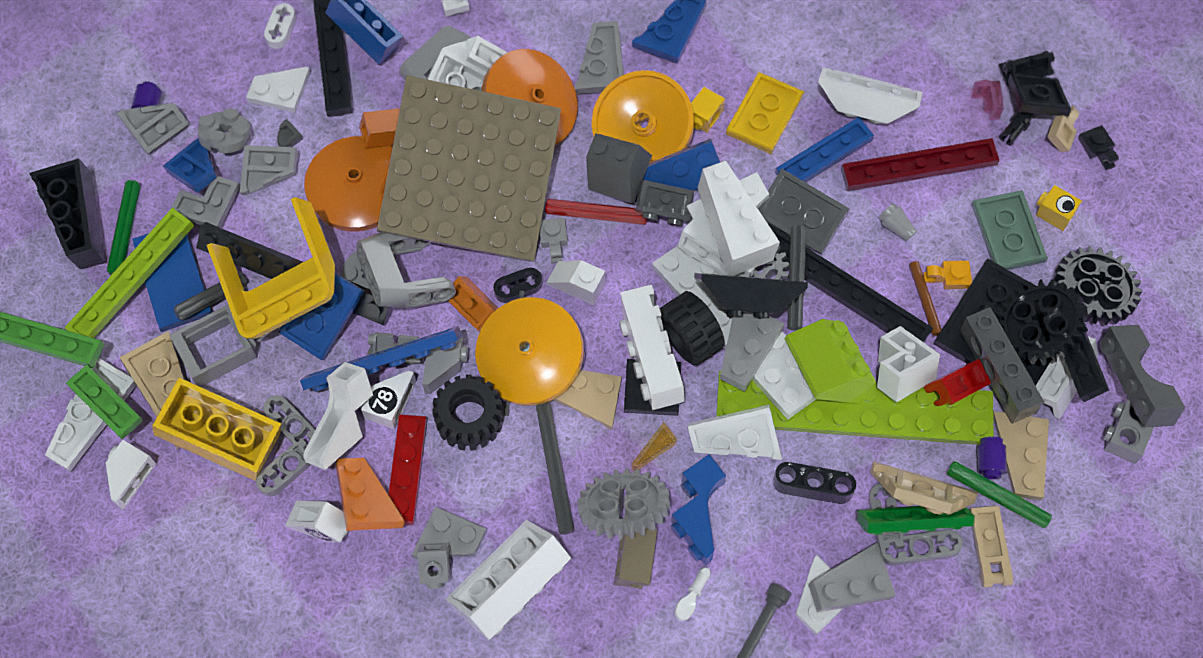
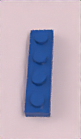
M857 117L776 167L775 173L778 175L780 170L783 169L800 180L807 182L873 141L874 134Z

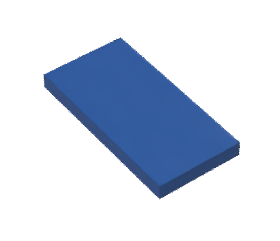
M148 234L133 238L134 247L136 248ZM187 234L145 280L156 321L161 332L199 320L212 313L210 306L184 320H179L174 313V306L205 290Z

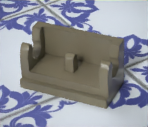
M646 528L644 536L636 532L634 533V539H631L628 534H624L623 539L619 542L613 585L637 589L650 585L657 529L653 531Z

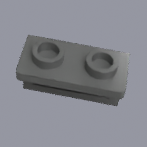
M641 180L635 211L642 212V218L658 220V216L668 218L667 223L682 226L683 221L691 222L692 219L686 206L691 204L693 191Z

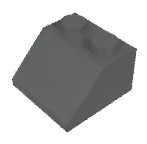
M595 133L586 156L588 190L634 203L641 180L644 178L652 155L638 144Z

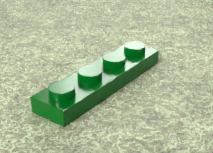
M923 506L858 510L857 512L858 523L867 534L881 535L883 532L908 533L912 530L935 531L942 528L958 530L962 527L974 526L975 520L974 514L967 507L951 514L943 512L942 514H934Z

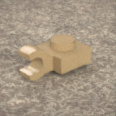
M1071 106V112L1068 117L1064 115L1055 116L1047 136L1060 152L1070 151L1077 132L1073 125L1079 116V111L1074 106Z

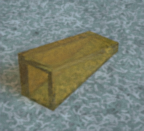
M664 422L632 462L631 469L633 472L641 469L677 444V438Z

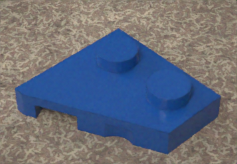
M198 138L163 165L169 175L196 193L200 192L217 178L209 151L201 145Z

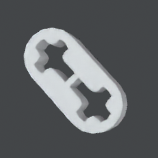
M282 3L277 5L272 11L264 36L267 44L273 49L283 48L289 41L296 22V15L291 5ZM285 13H288L289 16H285L283 21L281 22L280 16H284ZM279 30L281 36H277L276 39H273L272 36H276Z

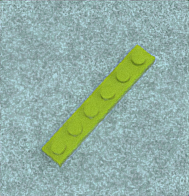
M172 207L64 328L67 331L94 338L194 227L193 223Z

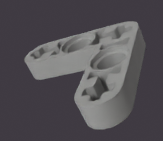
M278 395L271 396L265 401L263 406L264 412L268 418L279 423L281 422V433L293 445L257 476L256 485L263 495L268 497L279 494L312 465L304 460L303 455L307 444L302 438L306 435L311 440L315 429L285 398ZM273 405L281 406L283 413L286 415L284 419L276 411L273 412ZM294 421L302 423V428L298 433L291 434L287 432L290 423ZM290 458H295L299 461L298 467L293 471L284 469V463ZM277 468H279L281 473L285 476L284 479H282L280 475L278 476L277 472L275 471ZM265 479H274L275 486L272 488L266 486Z
M881 484L875 485L871 489L868 496L870 509L882 508L881 501L875 499L878 492H882L883 496H888L884 504L885 508L898 507L896 498H893ZM953 530L906 536L898 532H883L881 535H875L885 564L890 566L952 558L960 552L963 546L961 536ZM946 538H949L950 542H955L952 550H949L948 546H939L936 550L937 553H934L935 545L944 543ZM917 541L925 542L928 546V553L925 555L917 554L913 549V544ZM905 543H908L907 551L899 552L896 558H893L892 554L886 553L890 545H893L895 550L904 549Z

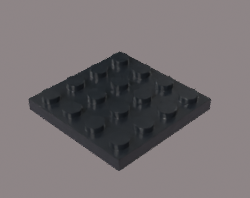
M987 258L936 338L934 345L967 364L975 361L976 358L960 331L965 318L991 307L997 320L1002 321L998 315V312L1006 311L1002 303H1011L1012 300L1009 294L1018 296V287L1023 288L1025 291L1028 290L1029 281ZM1036 302L1035 308L1041 320V328L1045 333L1046 342H1049L1050 336L1043 320L1044 316L1040 311L1039 302ZM1052 303L1047 308H1051L1055 306L1057 303ZM1030 312L1024 313L1021 318L1028 316ZM1038 335L1031 336L1028 341L1034 340ZM1028 357L1022 362L1035 386L1050 364L1051 357L1047 358L1045 365L1042 364L1039 358H1037L1034 365L1030 363Z

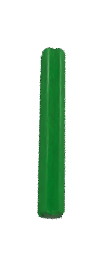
M127 180L124 185L107 265L109 275H112L126 259L140 191V185L135 180Z
M953 461L947 470L948 476L1041 528H1046L1052 519L1050 513L957 461Z

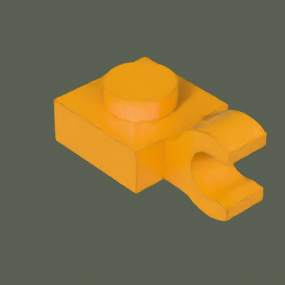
M969 260L943 261L941 267L929 265L926 267L927 272L923 273L926 283L943 282L944 289H968L972 283Z

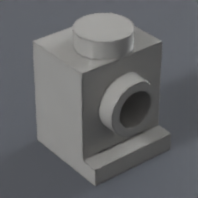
M448 543L420 544L417 551L420 584H426L429 589L442 588L444 583H449L450 579ZM436 566L439 571H429L428 567Z

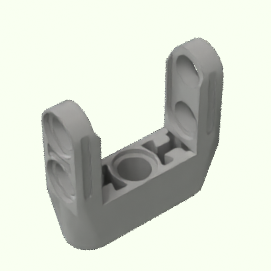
M449 25L443 27L403 62L399 69V74L404 80L406 75L427 79L442 48L467 41L471 37Z
M383 232L357 241L356 251L358 260L377 306L409 308L444 302L455 295L456 289L453 282L444 277L407 283L403 281L393 255L421 251L432 242Z

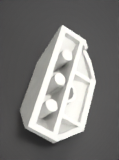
M824 67L818 81L837 111L843 112L844 115L849 117L859 116L867 118L870 122L878 124H888L919 108L923 92L914 91L896 84Z

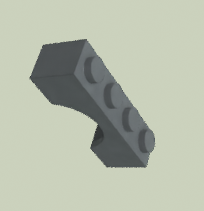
M1139 325L1110 326L1100 346L1144 428L1174 426L1184 411L1185 405L1174 386L1157 381L1143 369L1140 362L1150 343Z

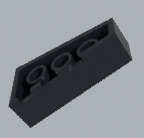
M79 158L30 172L29 174L35 182L37 192L43 200L47 209V215L55 227L54 230L66 257L79 269L105 262L92 172Z

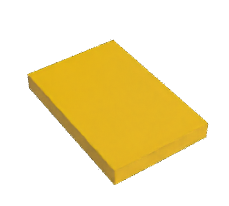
M758 72L728 125L725 134L772 154L803 98L804 91Z

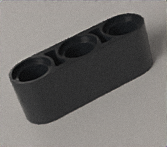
M793 462L779 464L773 478L775 489L782 494L836 504L849 502L857 486L854 476L850 473ZM789 474L792 476L793 481L786 483L779 476ZM809 479H816L821 483V486L818 488L811 487L807 481ZM844 484L848 487L849 492H839L835 485Z

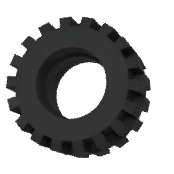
M684 291L659 308L663 331L666 330L670 344L690 364L694 366L700 364L725 346L722 329L714 314L692 292Z
M460 375L454 377V382L446 381L444 383L445 389L439 388L436 392L438 398L433 399L432 404L434 408L432 409V414L437 431H439L440 437L443 440L447 439L448 445L454 447L457 444L459 450H465V446H469L470 451L476 450L475 445L481 444L483 448L487 446L486 440L490 439L493 442L496 439L495 432L500 433L502 429L501 422L504 420L499 393L497 389H493L492 383L489 381L484 383V379L480 376H477L476 380L472 378V375H466V379H461ZM473 402L484 408L482 415L470 423H462L452 417L455 409L464 403Z

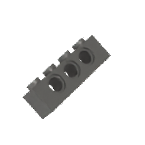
M991 307L966 317L960 331L976 360L980 359L991 381L990 385L1011 423L1013 424L1037 414L1044 400Z

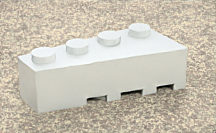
M723 161L704 168L698 184V191L706 216H709L712 234L717 240L718 253L725 265V274L734 276L773 261L780 242L728 163Z
M648 285L620 292L623 320L619 321L622 336H627L629 340L626 342L629 357H635L636 360L633 363L636 378H642L643 384L640 385L644 401L649 400L652 410L684 402V386L674 354H671L666 330L663 331L659 306L654 305L655 293L653 287Z

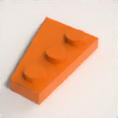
M338 458L335 467L346 531L403 528L404 519L365 458Z

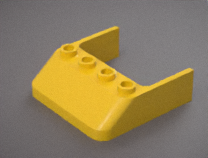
M297 197L291 199L312 258L248 292L243 289L229 248L213 243L207 245L237 330L245 338L257 339L321 306L333 296L335 263L312 203Z

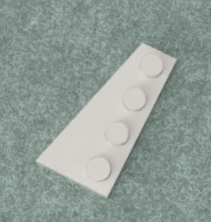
M98 358L92 370L125 401L136 387V384L130 376ZM76 394L74 399L70 400L66 408L68 412L63 422L59 423L45 454L48 459L71 472L106 426Z

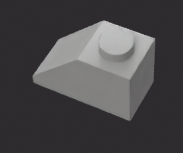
M462 337L456 341L457 345L452 348L441 350L439 346L430 349L431 354L426 356L422 382L425 394L433 393L446 381L461 372L462 362L466 363L468 358V346H464Z

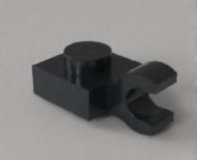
M1103 125L1079 134L1078 140L1090 159L1098 157L1106 171L1116 167L1114 162L1118 161L1119 157L1113 150L1115 143Z

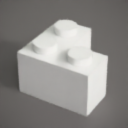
M900 326L880 339L878 356L880 368L877 388L894 401H900L926 384L936 380L940 354Z

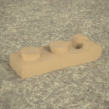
M999 506L971 508L970 511L975 516L972 531L982 587H992L993 584L999 583L1002 586L1012 585L1013 575ZM999 564L1000 572L992 573L990 565Z

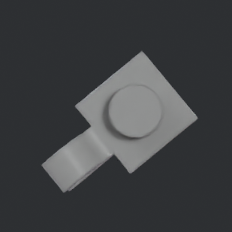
M564 218L541 220V247L550 248L551 264L562 261L560 246L568 245Z

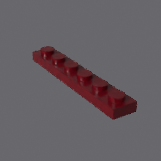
M993 138L843 163L841 171L846 189L851 191L998 165L1000 159Z

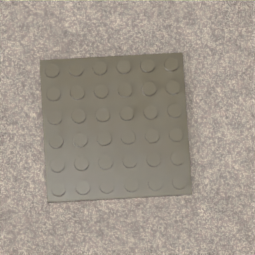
M406 75L377 232L534 262L561 108Z

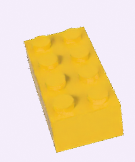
M181 378L177 379L152 425L154 436L256 481L257 476L262 471L281 434V423Z

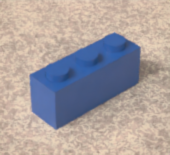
M330 0L325 12L378 65L396 52L403 35L367 0Z

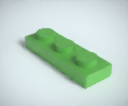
M87 364L66 382L68 387L122 440L143 422L141 417Z

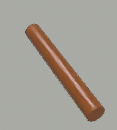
M913 261L909 264V268L928 324L933 327L932 336L935 337L940 334L942 328L919 261Z

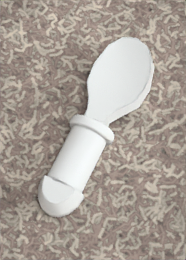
M702 567L698 570L694 582L688 588L689 595L680 599L676 604L674 612L678 620L686 621L693 614L696 608V596H701V591L711 576V571L708 567Z

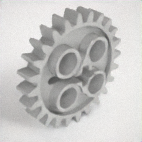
M626 468L621 474L615 469L611 476L604 472L603 479L594 477V484L586 483V490L580 491L581 498L577 499L579 518L582 519V524L588 525L589 532L596 530L597 536L607 533V539H611L614 534L618 535L619 540L623 539L624 534H628L631 539H634V533L636 532L644 536L646 528L654 531L655 523H663V517L668 516V509L670 508L669 491L665 488V482H659L658 476L651 478L649 471L640 475V469L635 470L634 473H629V469ZM626 488V495H625V498H624L625 516H624V518L622 519V515H621V511L623 510V496H622V495H623V490Z

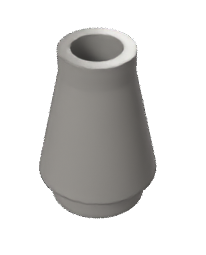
M894 203L878 217L882 221L881 224L900 236L905 242L917 232L901 206L897 207Z

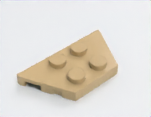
M873 461L870 473L893 498L898 499L900 503L908 506L920 505L934 514H942V512L946 514L954 513L975 504L978 496L977 491Z

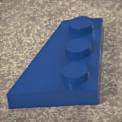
M711 138L649 163L643 180L688 190H698L702 170L720 163Z

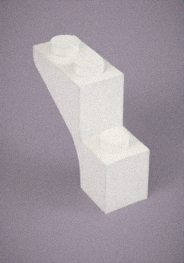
M344 362L326 377L329 385L328 407L303 455L305 462L324 470L363 437L355 410L373 396L366 370Z

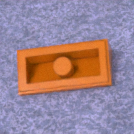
M458 276L453 282L456 293L447 301L477 331H480L485 321L498 307L468 277Z

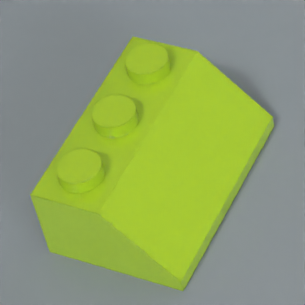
M821 319L787 334L784 338L815 399L859 404L876 382L870 367L865 362L858 345L854 342L844 322Z

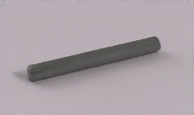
M547 402L536 405L558 531L560 535L572 533L574 527L551 405Z

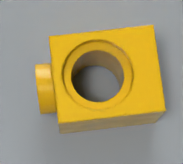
M703 87L691 102L695 118L694 129H701L708 133L724 112L725 98Z

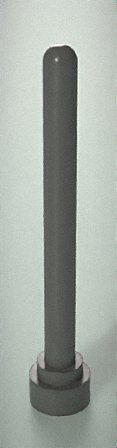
M770 584L765 593L767 604L737 658L751 657L777 608L780 609L782 605H786L791 596L788 590L777 584Z

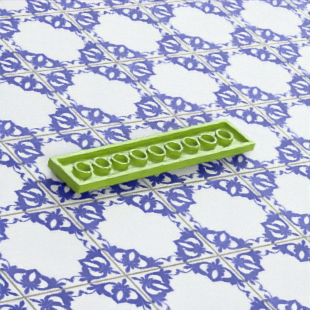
M719 371L716 417L769 405L775 430L971 445H980L981 438L994 437L993 391L978 390L952 405L947 403L942 406H936L934 402L940 399L937 391L926 393L924 387L896 402L877 388L878 383L875 382L859 404L816 399L794 416L787 419L753 380H751L746 390L742 391L721 380V371Z

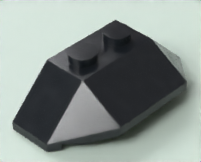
M704 273L694 274V279L716 306L727 309V315L743 316V311H753L754 317L769 318L770 313H780L808 288V282Z

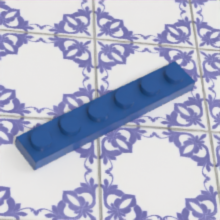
M459 326L348 361L347 363L364 368L367 375L379 371V366L389 363L390 367L404 363V358L414 355L415 359L431 354L430 349L439 346L441 350L452 348L457 345L456 341L462 337ZM342 364L303 377L300 380L303 391L312 388L313 392L329 387L326 377Z

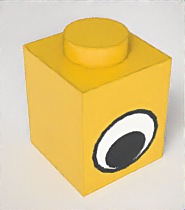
M1054 185L1049 193L1044 191L1037 201L1036 205L1040 206L1036 216L1064 231L1078 210L1082 200Z

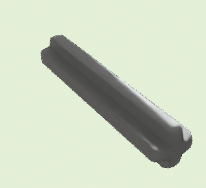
M237 272L242 286L245 287L246 278L241 272ZM219 282L174 306V313L177 318L184 320L223 299L225 294L221 283Z

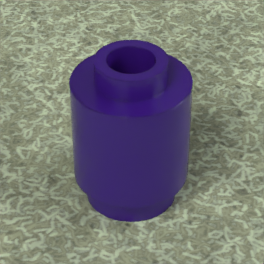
M145 81L138 84L135 89L131 109L159 105L162 91L153 82Z
M984 437L980 439V445H978V473L984 475L987 479H1000L1002 474L1007 473L1006 445L1003 444V438Z

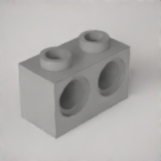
M1127 397L1124 402L1119 401L1115 407L1112 416L1116 418L1114 426H1108L1104 434L1103 440L1107 441L1104 451L1136 464L1145 452L1154 427L1144 428L1140 419L1137 421L1131 418L1129 413H1136ZM1120 436L1126 437L1130 444L1122 442Z

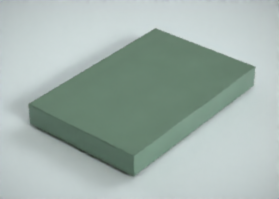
M1023 190L972 201L973 211L990 259L1008 270L1047 261L1048 257Z

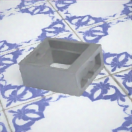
M229 305L169 335L190 376L199 387L257 358L253 351V348L257 347L255 341L239 334ZM231 324L243 348L200 369L188 345Z

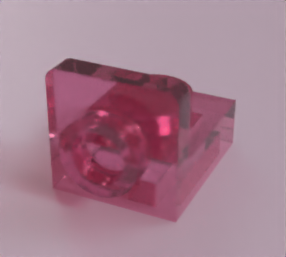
M981 80L974 82L971 99L983 98V109L988 111L989 120H999L1004 108L1000 81Z

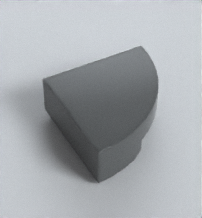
M285 119L279 126L277 143L279 147H293L303 140V137L288 119Z

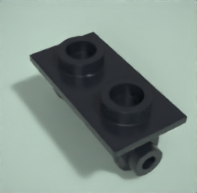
M1043 51V53L1015 60L1010 59L1007 62L999 63L998 66L1008 86V78L1012 73L1042 77L1054 74L1051 62L1055 61V56L1053 52Z

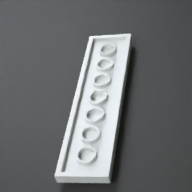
M676 246L652 262V269L677 296L684 291H690L708 306L722 329L725 341L723 348L726 350L733 315H727V309L718 308L694 279L695 273L721 274ZM781 332L752 380L779 411L789 419L816 399L784 339L786 335Z

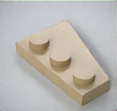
M580 370L572 385L553 401L563 406H568L580 412L581 415L589 419L592 418L603 424L604 427L612 430L621 376Z

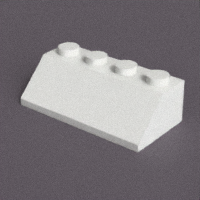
M526 520L446 598V601L480 634L490 640L494 635L501 632L504 625L514 615L518 614L535 594L542 591L544 585L555 574L562 571L571 557L552 534Z

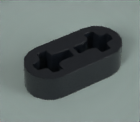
M529 267L500 277L493 286L495 298L502 303H508L519 299V291L525 292L524 297L535 294L542 288V275L536 268ZM531 276L532 279H535V284L530 285L529 282H526V277ZM506 285L507 288H510V293L505 294L501 287Z

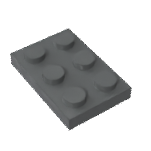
M783 169L780 170L768 190L769 198L758 208L765 221L790 236L793 225L805 226V244L821 254L824 253L850 210L845 205Z

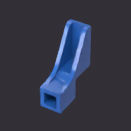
M710 454L682 472L681 488L689 498L694 497V499L672 513V525H670L674 534L679 539L684 538L689 544L687 549L693 559L697 562L701 560L705 566L712 561L714 553L708 501L712 494L725 484L726 479L725 473Z

